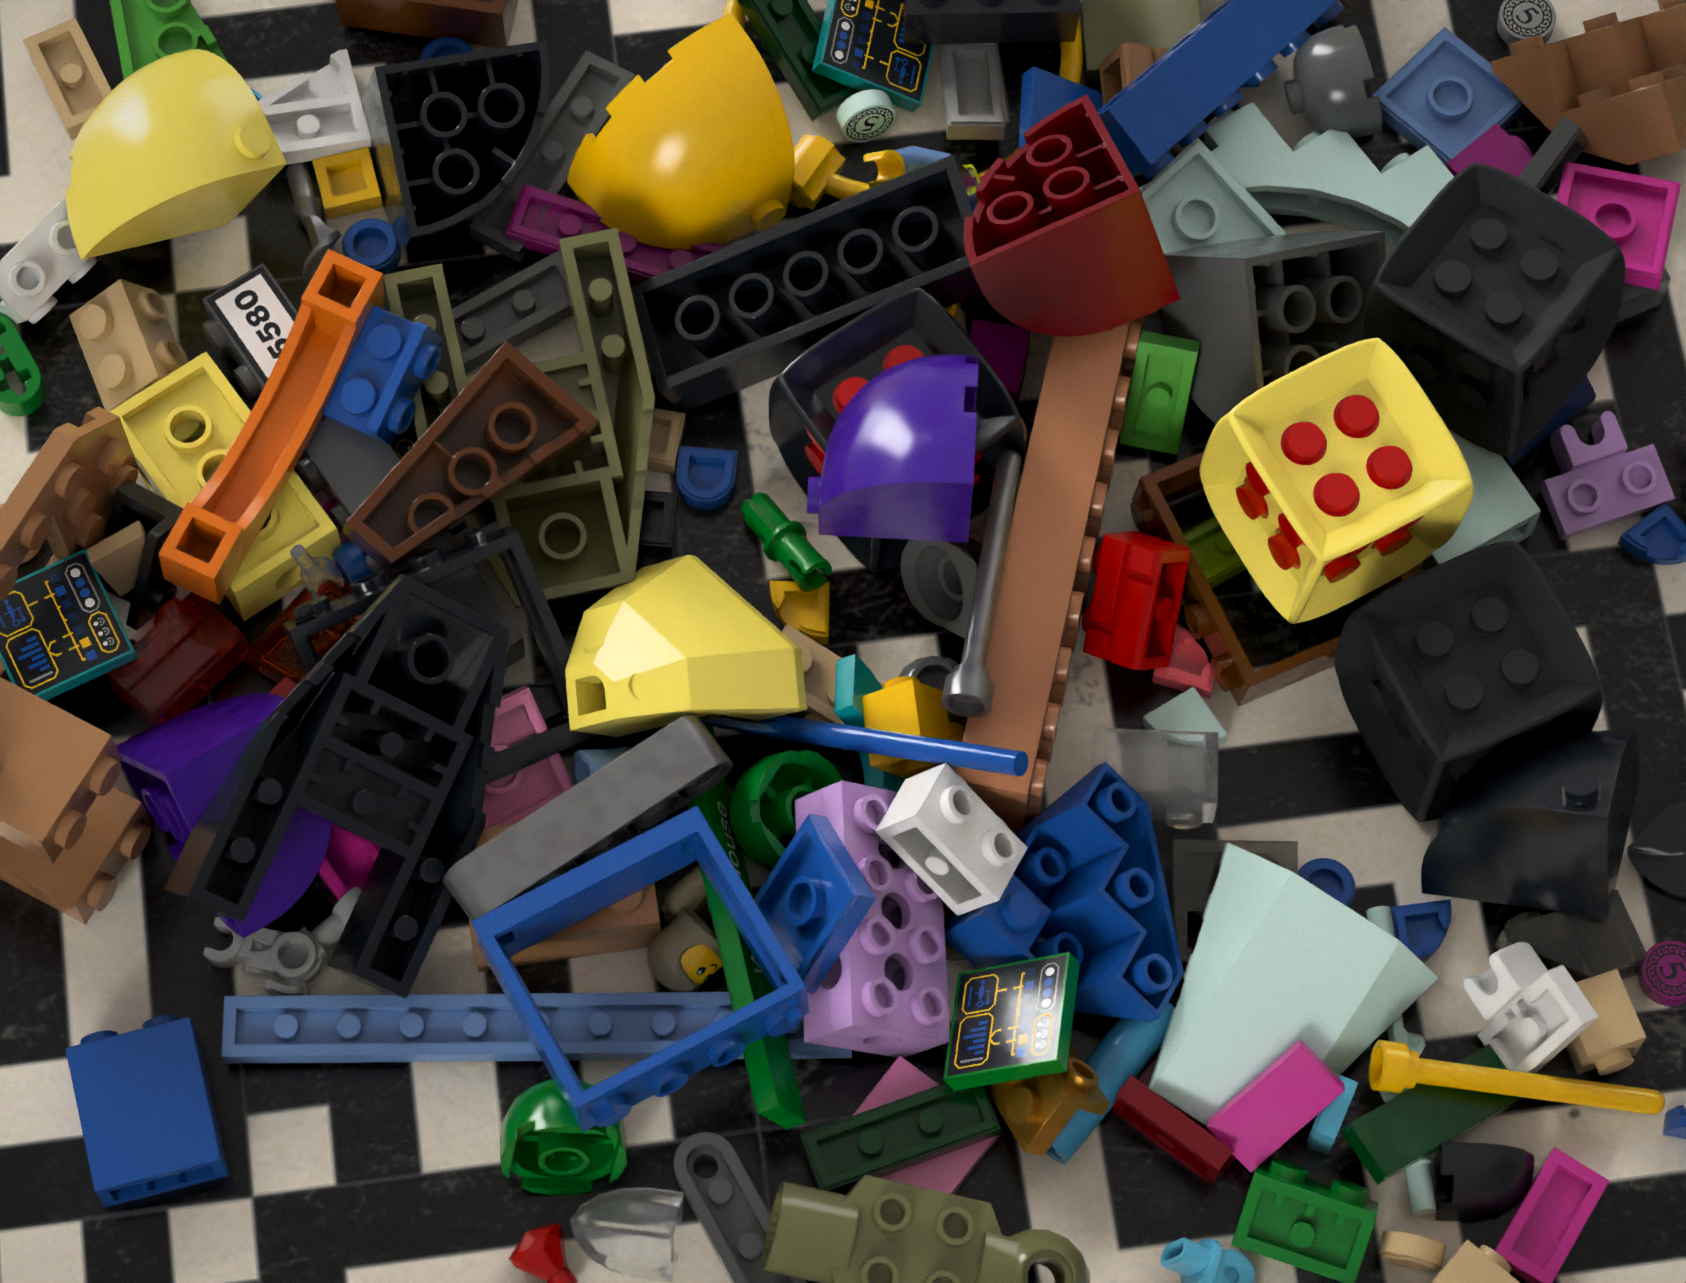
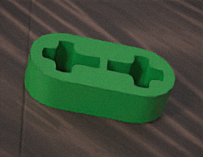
M0 313V343L4 351L0 355V410L10 416L22 417L40 408L45 400L46 387L39 368L15 325L7 315ZM12 370L15 371L19 380L25 384L27 390L17 396L10 389L4 375Z

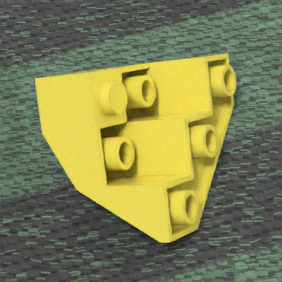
M685 555L642 567L636 572L634 581L617 586L585 610L565 668L570 731L622 737L669 725L688 714H696L698 717L716 714L761 721L807 709L801 648L697 556Z

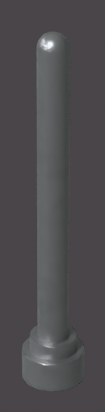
M1013 449L1003 450L997 458L961 664L954 667L953 673L947 675L941 700L942 706L947 711L962 717H982L991 711L995 686L990 680L989 671L985 667L1021 467V457Z

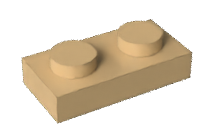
M73 18L23 39L27 53L70 140L77 138L84 122L89 118L90 109H96L99 103L112 91L76 18Z

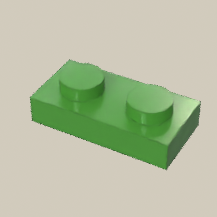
M1141 330L1119 444L1178 455L1200 341Z

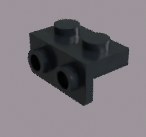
M128 479L115 490L105 539L138 520L142 524L146 538L135 586L127 594L120 597L99 573L98 576L105 590L130 603L126 625L138 631L153 617L157 616L160 618L164 616L175 600L177 586L164 580L158 553L183 508Z

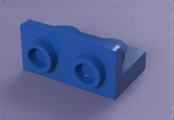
M373 305L322 414L330 420L392 446L397 434L402 435L413 420L416 410V403L413 399L422 380L430 379L438 367L442 354V349L439 347L442 337L428 325L418 321L413 323Z

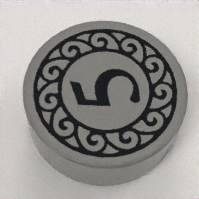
M1504 0L1497 18V31L1502 40L1507 44L1540 34L1545 44L1550 39L1556 22L1555 9L1549 0Z

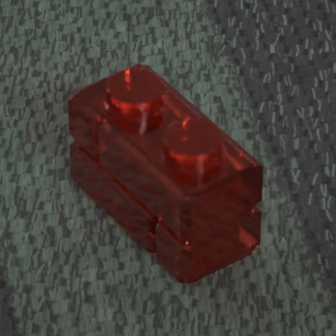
M192 592L182 601L179 598H173L165 603L154 618L153 624L155 626L138 642L135 639H130L138 657L137 659L106 673L115 693L135 712H138L151 727L190 711L250 654L245 636L240 629L222 613H219L205 598Z

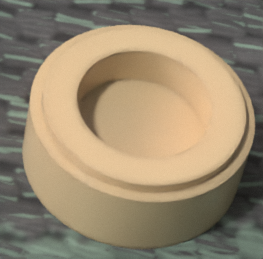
M1383 1231L1378 1254L1382 1260L1394 1265L1425 1272H1437L1442 1269L1446 1245L1415 1234Z

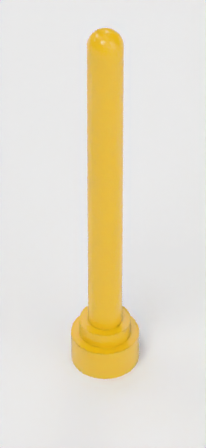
M1378 1040L1372 1049L1369 1062V1083L1374 1091L1399 1094L1404 1088L1413 1089L1416 1083L1650 1115L1660 1113L1665 1107L1663 1094L1654 1089L1419 1058L1417 1051L1409 1050L1406 1043Z

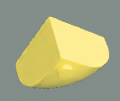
M189 49L162 57L125 78L99 103L90 117L84 122L75 139L69 157L73 161L70 187L66 190L68 219L81 260L226 226L287 164L255 95L242 76L224 59L214 53L200 49Z

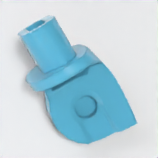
M1180 1238L1169 1243L1161 1256V1266L1179 1273L1182 1283H1255V1269L1250 1260L1239 1251L1232 1249L1222 1250L1220 1242L1211 1238L1203 1239L1198 1243L1187 1238Z

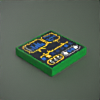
M1070 952L965 971L958 974L944 1081L953 1091L1067 1071L1080 963Z

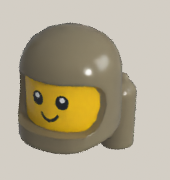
M699 865L695 866L664 893L662 898L663 904L660 906V910L665 914V920L670 923L654 937L647 951L648 966L652 974L666 989L672 992H697L709 977L719 968L723 967L716 934L707 925L712 917Z

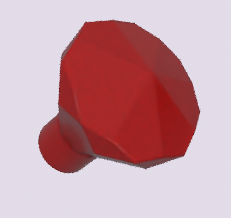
M558 1223L527 1231L509 1257V1261L516 1268L546 1280L547 1283L578 1282L567 1266L563 1231Z

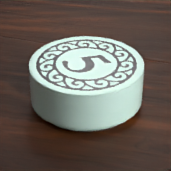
M869 89L848 97L838 108L836 119L847 140L861 143L879 138L887 133L895 124L897 113L886 92Z

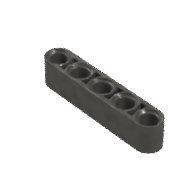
M696 714L682 716L463 857L448 870L444 876L443 883L469 919L473 921L646 832L717 785L730 772L733 763Z

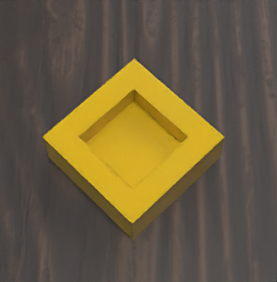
M368 147L312 160L327 220L383 207Z

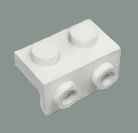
M66 200L59 201L0 260V299L2 300L0 302V313L7 315L14 325L27 320L32 325L38 322L57 303L58 300L53 294L67 279L74 284L97 262L95 257L81 260L73 239Z

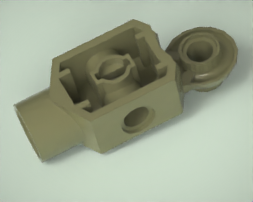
M869 1175L863 1176L846 1195L781 1181L773 1202L762 1255V1270L818 1283H1029L1028 1271L1032 1264H1041L1047 1267L1052 1272L1055 1283H1090V1271L1082 1253L1068 1238L1048 1229H1026L1009 1237L1003 1236L992 1205L989 1202Z

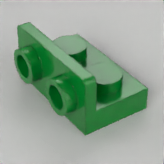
M1273 1158L1270 1166L1261 1163L1254 1171L1231 1245L1342 1283H1355L1378 1214L1379 1203L1368 1199L1370 1191L1358 1184L1341 1179H1333L1331 1186L1308 1179L1309 1171L1290 1161Z

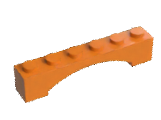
M328 249L301 297V306L288 338L245 424L209 481L191 503H186L158 553L164 580L216 604L221 603L323 417L322 412L373 305L382 309L385 304L383 273Z

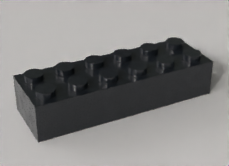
M952 154L631 286L639 326L659 393L685 413L779 375L793 360L824 337L880 302L900 292L920 287L933 296L944 308L981 294L982 291L965 253L963 238L965 218L972 216L978 203L975 193L977 187L974 178L956 156Z

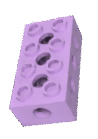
M841 780L795 800L796 833L809 813L827 817L877 898L815 993H807L809 1013L803 1016L804 1043L897 1058L901 1056L904 1058L949 1042L950 1024L943 901L875 832L898 792Z

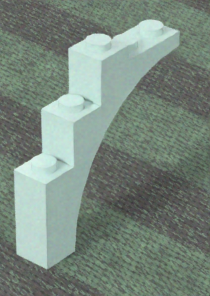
M1252 101L1235 112L1230 109L1218 118L1214 117L1208 123L1209 129L1205 132L1203 144L1268 214L1305 216L1348 227L1355 231H1385V244L1394 248L1436 195L1454 178L1452 173L1428 145L1411 156L1408 153H1402L1394 157L1384 166L1381 173L1348 132L1329 129L1321 134L1318 131H1314L1301 139L1292 151Z

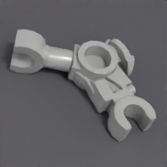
M356 886L343 895L334 906L332 914L310 932L306 927H303L300 931L287 933L263 927L253 934L242 938L219 917H216L214 926L219 932L233 935V942L230 947L222 951L205 947L203 955L216 967L229 968L238 963H244L242 969L244 973L258 976H275L279 983L271 979H265L262 982V988L270 996L311 995L307 984L318 976L324 961L329 958L326 950L340 939L361 890Z

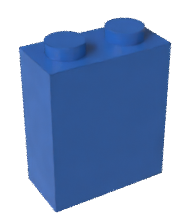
M162 1015L145 1021L142 1024V1029L119 1035L116 1031H99L83 1037L80 1040L81 1044L65 1048L94 1191L105 1208L229 1176L200 1039L190 1017L180 1019L177 1015Z

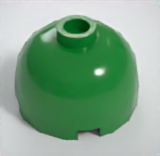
M788 750L754 762L740 776L729 799L728 820L733 839L747 858L766 871L772 872L796 834L795 800L843 779L833 764L819 753L809 750L800 752Z
M551 1078L538 1083L516 1097L502 1121L500 1133L502 1173L508 1179L510 1170L514 1174L521 1176V1188L533 1193L565 1196L593 1191V1180L602 1178L609 1173L611 1183L620 1177L627 1166V1143L623 1119L611 1126L599 1127L596 1125L582 1132L554 1080ZM579 1080L585 1090L593 1086Z

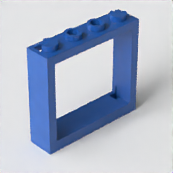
M698 806L667 820L471 921L480 951L582 1132L596 1125L607 1127L619 1122L629 1114L632 1106L653 1095L664 1097L676 1092L687 1083L689 1076L711 1064L714 1067H721L733 1062L744 1053L747 1045L768 1034L771 1037H777L791 1031L802 1021L803 1016L809 1013L805 984ZM697 861L774 991L585 1090L510 957Z

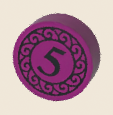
M1673 940L1662 941L1652 946L1643 957L1638 969V981L1645 995L1652 1001L1664 1006H1679L1686 1003L1685 943Z

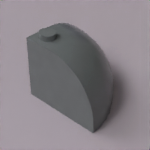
M1358 230L1286 234L1229 241L1164 253L1181 298L1162 307L1165 334L1200 341L1190 396L1210 420L1217 424L1224 415L1257 390L1324 355L1361 341L1366 297L1382 264L1386 260L1385 231Z

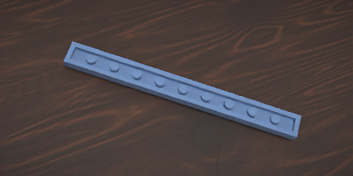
M729 992L530 993L568 1061L643 1060L733 1013ZM409 994L407 999L396 995L224 996L221 1057L225 1064L542 1061L505 994ZM803 1018L794 1029L786 1033L792 1059L852 1058V1050L804 1043ZM743 1054L737 1059H744Z

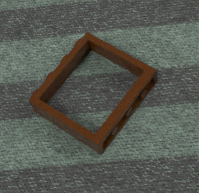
M1204 451L1140 478L1131 499L1133 502L1130 505L1133 520L1140 532L1161 538L1163 541H1170L1190 548L1167 503L1204 489L1200 478V464ZM1191 550L1182 599L1186 604L1184 606L1185 620L1193 636L1196 639H1204L1213 657L1211 659V669L1215 680L1223 691L1227 692L1230 690L1238 707L1335 666L1334 660L1340 636L1254 672ZM1418 564L1410 571L1383 585L1382 588L1386 590L1405 579L1423 572L1421 565Z

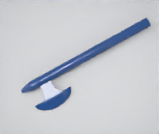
M723 715L721 717L700 719L703 723L719 728L736 730L742 734L936 764L947 763L949 766L1013 776H1023L1027 771L1029 763L1026 752L785 715L761 721Z

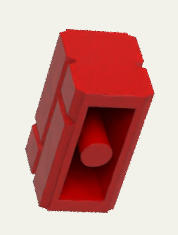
M1143 532L1104 533L1103 542L1099 545L1093 557V570L1096 574L1092 601L1087 605L1082 617V627L1086 632L1083 652L1104 660H1111L1112 663L1132 670L1169 667L1191 548L1170 541H1163L1161 538Z

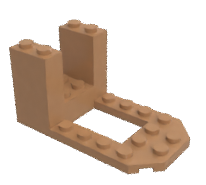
M98 406L85 413L82 426L79 428L67 422L54 429L1 507L0 601L4 600L13 589L18 576L17 569L30 550H37L46 538L54 554L46 566L83 549H88L105 539L115 490L128 479L136 483L139 468L119 416ZM1 659L0 767L2 771H0V879L86 925L94 911H102L113 898L118 885L116 877L128 858L131 860L136 859L145 848L151 833V828L149 827L151 821L141 801L113 787L121 771L120 760L122 757L112 735L13 684Z

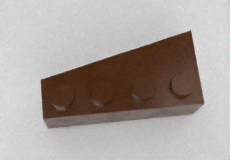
M505 341L344 524L343 534L390 573L406 562L407 559L422 551L592 434L599 420L510 343Z

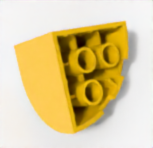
M729 13L699 29L670 48L668 53L673 59L665 64L649 80L644 82L638 74L605 108L611 115V118L597 137L593 133L586 134L575 153L566 181L581 202L589 205L602 217L600 219L602 223L611 229L617 228L618 233L623 231L636 237L637 242L665 249L681 248L686 250H692L690 245L705 243L721 245L756 229L759 231L768 230L778 224L786 215L795 173L794 148L790 126L782 100L764 60L733 14Z

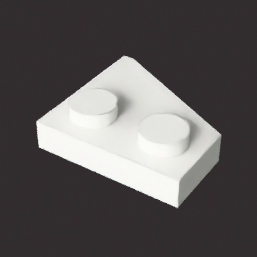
M347 49L338 50L330 55V64L308 78L304 73H301L287 82L279 93L266 95L258 101L287 162L286 165L308 162L365 147L369 148V152L371 150V136Z

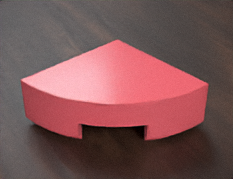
M1177 624L1169 667L1156 668L1152 682L1184 692L1194 686L1201 697L1210 699L1214 675L1209 658L1202 646L1195 640L1196 638L1191 631Z

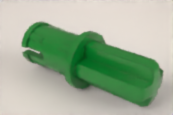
M757 492L751 499L744 500L741 505L743 520L764 543L763 552L769 560L780 562L798 587L804 592L814 591L825 584L827 579L822 576L817 568L825 575H831L832 566L808 541L804 526L800 522L790 521L766 493Z

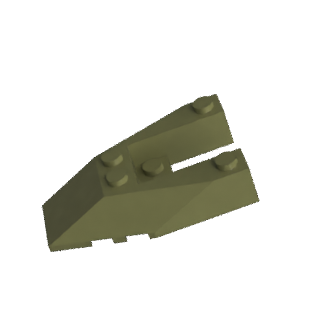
M617 228L559 239L560 260L581 353L533 362L537 368L599 420L592 434L464 521L469 531L491 522H497L500 529L510 526L517 530L548 602L616 588L617 586L634 581L636 575L655 394ZM442 263L383 275L391 313L413 323L418 321L428 325L442 337L439 344L442 354L438 367L430 379L422 380L413 399L416 403L413 419L418 439L475 376H466ZM499 554L487 559L515 608H522L501 555Z

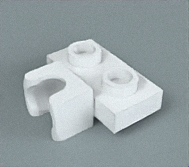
M1518 942L1493 953L1489 957L1491 969L1464 980L1465 991L1484 1019L1494 1018L1478 1034V1037L1484 1046L1491 1045L1507 1070L1536 1074L1599 1018L1565 966L1560 965L1547 970L1532 946L1527 942Z

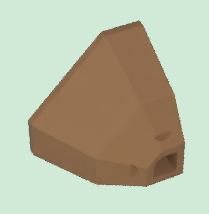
M1657 0L1659 11L1622 22L1618 21L1616 12L1583 21L1586 33L1546 45L1543 43L1541 34L1508 44L1510 56L1490 61L1493 73L1551 132L1563 116L1579 126L1588 138V145L1582 151L1584 153L1632 165L1686 149V0Z

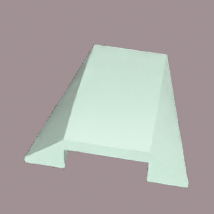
M1229 842L1225 844L1219 864L1221 866L1212 893L1208 897L1202 916L1204 920L1193 954L1189 957L1183 976L1185 980L1176 1008L1172 1011L1148 1087L1172 1106L1207 1127V1121L1300 1039L1336 1075H1341L1439 978L1412 951L1391 934L1296 873Z

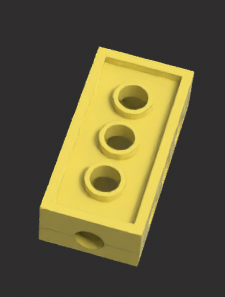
M206 351L109 411L120 417L139 468L138 475L147 488L183 509L187 502L191 503L209 481L251 413ZM294 470L263 524V529L257 535L225 594L244 621L334 563L331 556L333 549L342 545L337 527Z

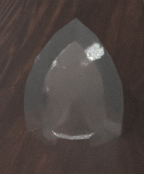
M619 1188L598 1194L581 1205L570 1220L575 1241L590 1259L609 1271L633 1278L672 1282L678 1254L674 1253L673 1235L677 1223H682L684 1192L654 1188Z

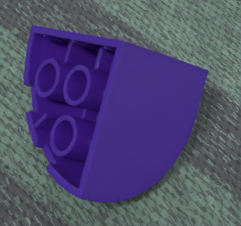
M931 355L908 360L877 375L851 398L839 415L829 436L823 458L821 477L809 476L807 514H818L819 535L968 543L974 484L978 356Z
M255 693L220 700L168 719L116 745L122 757L120 760L121 771L135 797L143 803L148 817L152 816L163 832L170 831L176 839L177 843L168 847V851L176 863L192 829L266 718L285 698L270 693ZM297 807L244 922L216 915L242 938L253 934L283 915L305 893L318 873L328 849L332 824Z

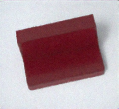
M1159 1053L1155 1054L1139 1076L1135 1078L1131 1075L1117 1092L1112 1112L1214 1187L1236 1159L1233 1155L1234 1151L1218 1140L1207 1127L1172 1106L1148 1088Z

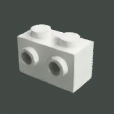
M947 763L905 779L875 831L957 916L999 901L1028 848Z

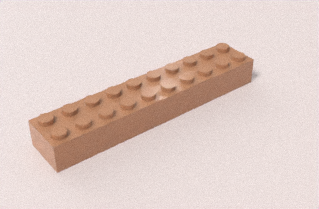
M1141 316L1121 326L1095 334L1053 336L1009 530L985 667L989 671L990 680L995 686L991 711L982 717H968L962 740L965 743L1024 751L1029 760L1028 768L1023 776L956 767L955 771L982 801L1007 824L1014 834L1025 826L1027 817L1035 818L1040 814L1048 762H1051L1060 707L1063 706L1071 656L1076 647L1084 597L1086 598L1095 544L1098 543L1106 493L1107 490L1109 491L1117 442L1118 438L1121 437L1141 330H1144L1146 316Z

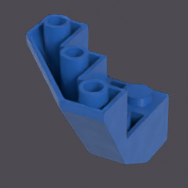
M1103 762L1015 834L1028 848L1000 900L959 916L952 912L944 925L945 940L975 969L1070 952L1080 963L1074 1012L1152 1022L1160 1018L1184 975L1148 802L1111 766Z

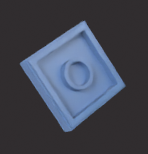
M1446 27L1373 94V97L1379 96L1382 120L1418 150L1428 145L1445 166L1495 123L1504 129L1526 108L1515 94L1493 73L1491 64Z

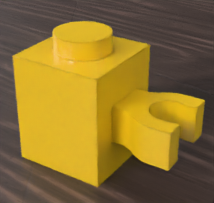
M902 676L889 679L883 683V689L861 696L865 728L962 742L964 736L963 725L949 722L947 710L941 704L943 691L919 682V679L916 677ZM869 753L871 767L902 778L941 765Z

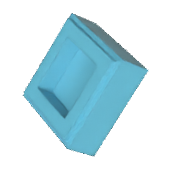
M1339 1074L1337 1077L1344 1083L1345 1091L1317 1115L1306 1141L1309 1143V1148L1325 1155H1329L1358 1086V1082Z

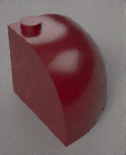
M1088 95L1061 107L1023 133L1026 144L1016 151L1006 163L1005 160L998 157L977 186L975 193L978 203L972 216L966 217L964 222L963 238L965 253L984 297L1000 315L1024 329L1051 336H1082L1113 329L1141 316L1153 314L1160 308L1181 299L1142 193Z

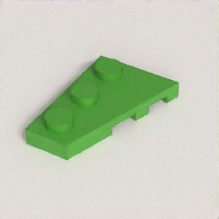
M110 0L123 79L162 57L189 49L209 51L228 63L218 47L214 35L209 27L203 23L190 0Z

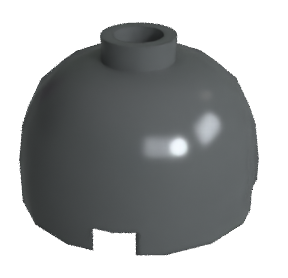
M1352 22L1312 35L1299 47L1293 59V79L1284 81L1285 95L1291 114L1303 113L1310 128L1321 134L1331 129L1348 132L1353 139L1382 132L1383 122L1379 96L1373 97L1370 79L1374 78L1365 44L1357 26H1352Z

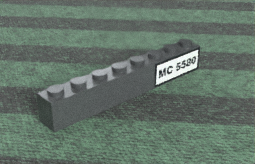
M264 263L203 298L208 321L201 324L202 329L219 355L228 350L239 366L233 370L234 376L251 401L260 396L298 313ZM323 415L301 455L303 460L297 463V467L310 489L315 494L324 490L335 507L329 510V514L340 533L348 541L350 539L343 534L345 522L400 459L391 446L330 420ZM449 531L422 551L441 546L443 553L459 547V544ZM367 554L365 555L367 558L365 561L372 573L384 571L387 578L409 569L406 561L388 573ZM474 566L428 585L431 589L510 629L505 669L525 657L523 636Z

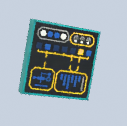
M827 0L812 72L859 91L869 89L884 91L889 95L892 104L915 112L923 102L935 44L904 45L902 0Z
M86 549L16 580L9 595L0 601V659L13 684L45 701L138 658L96 570L90 564Z

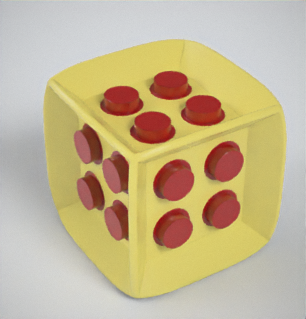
M1379 338L1358 341L1335 350L1273 381L1242 400L1215 425L1200 464L1201 482L1208 503L1218 523L1262 593L1272 606L1291 624L1309 621L1328 614L1389 583L1423 562L1435 550L1445 545L1452 538L1468 511L1474 493V485L1467 463L1446 424L1405 363Z

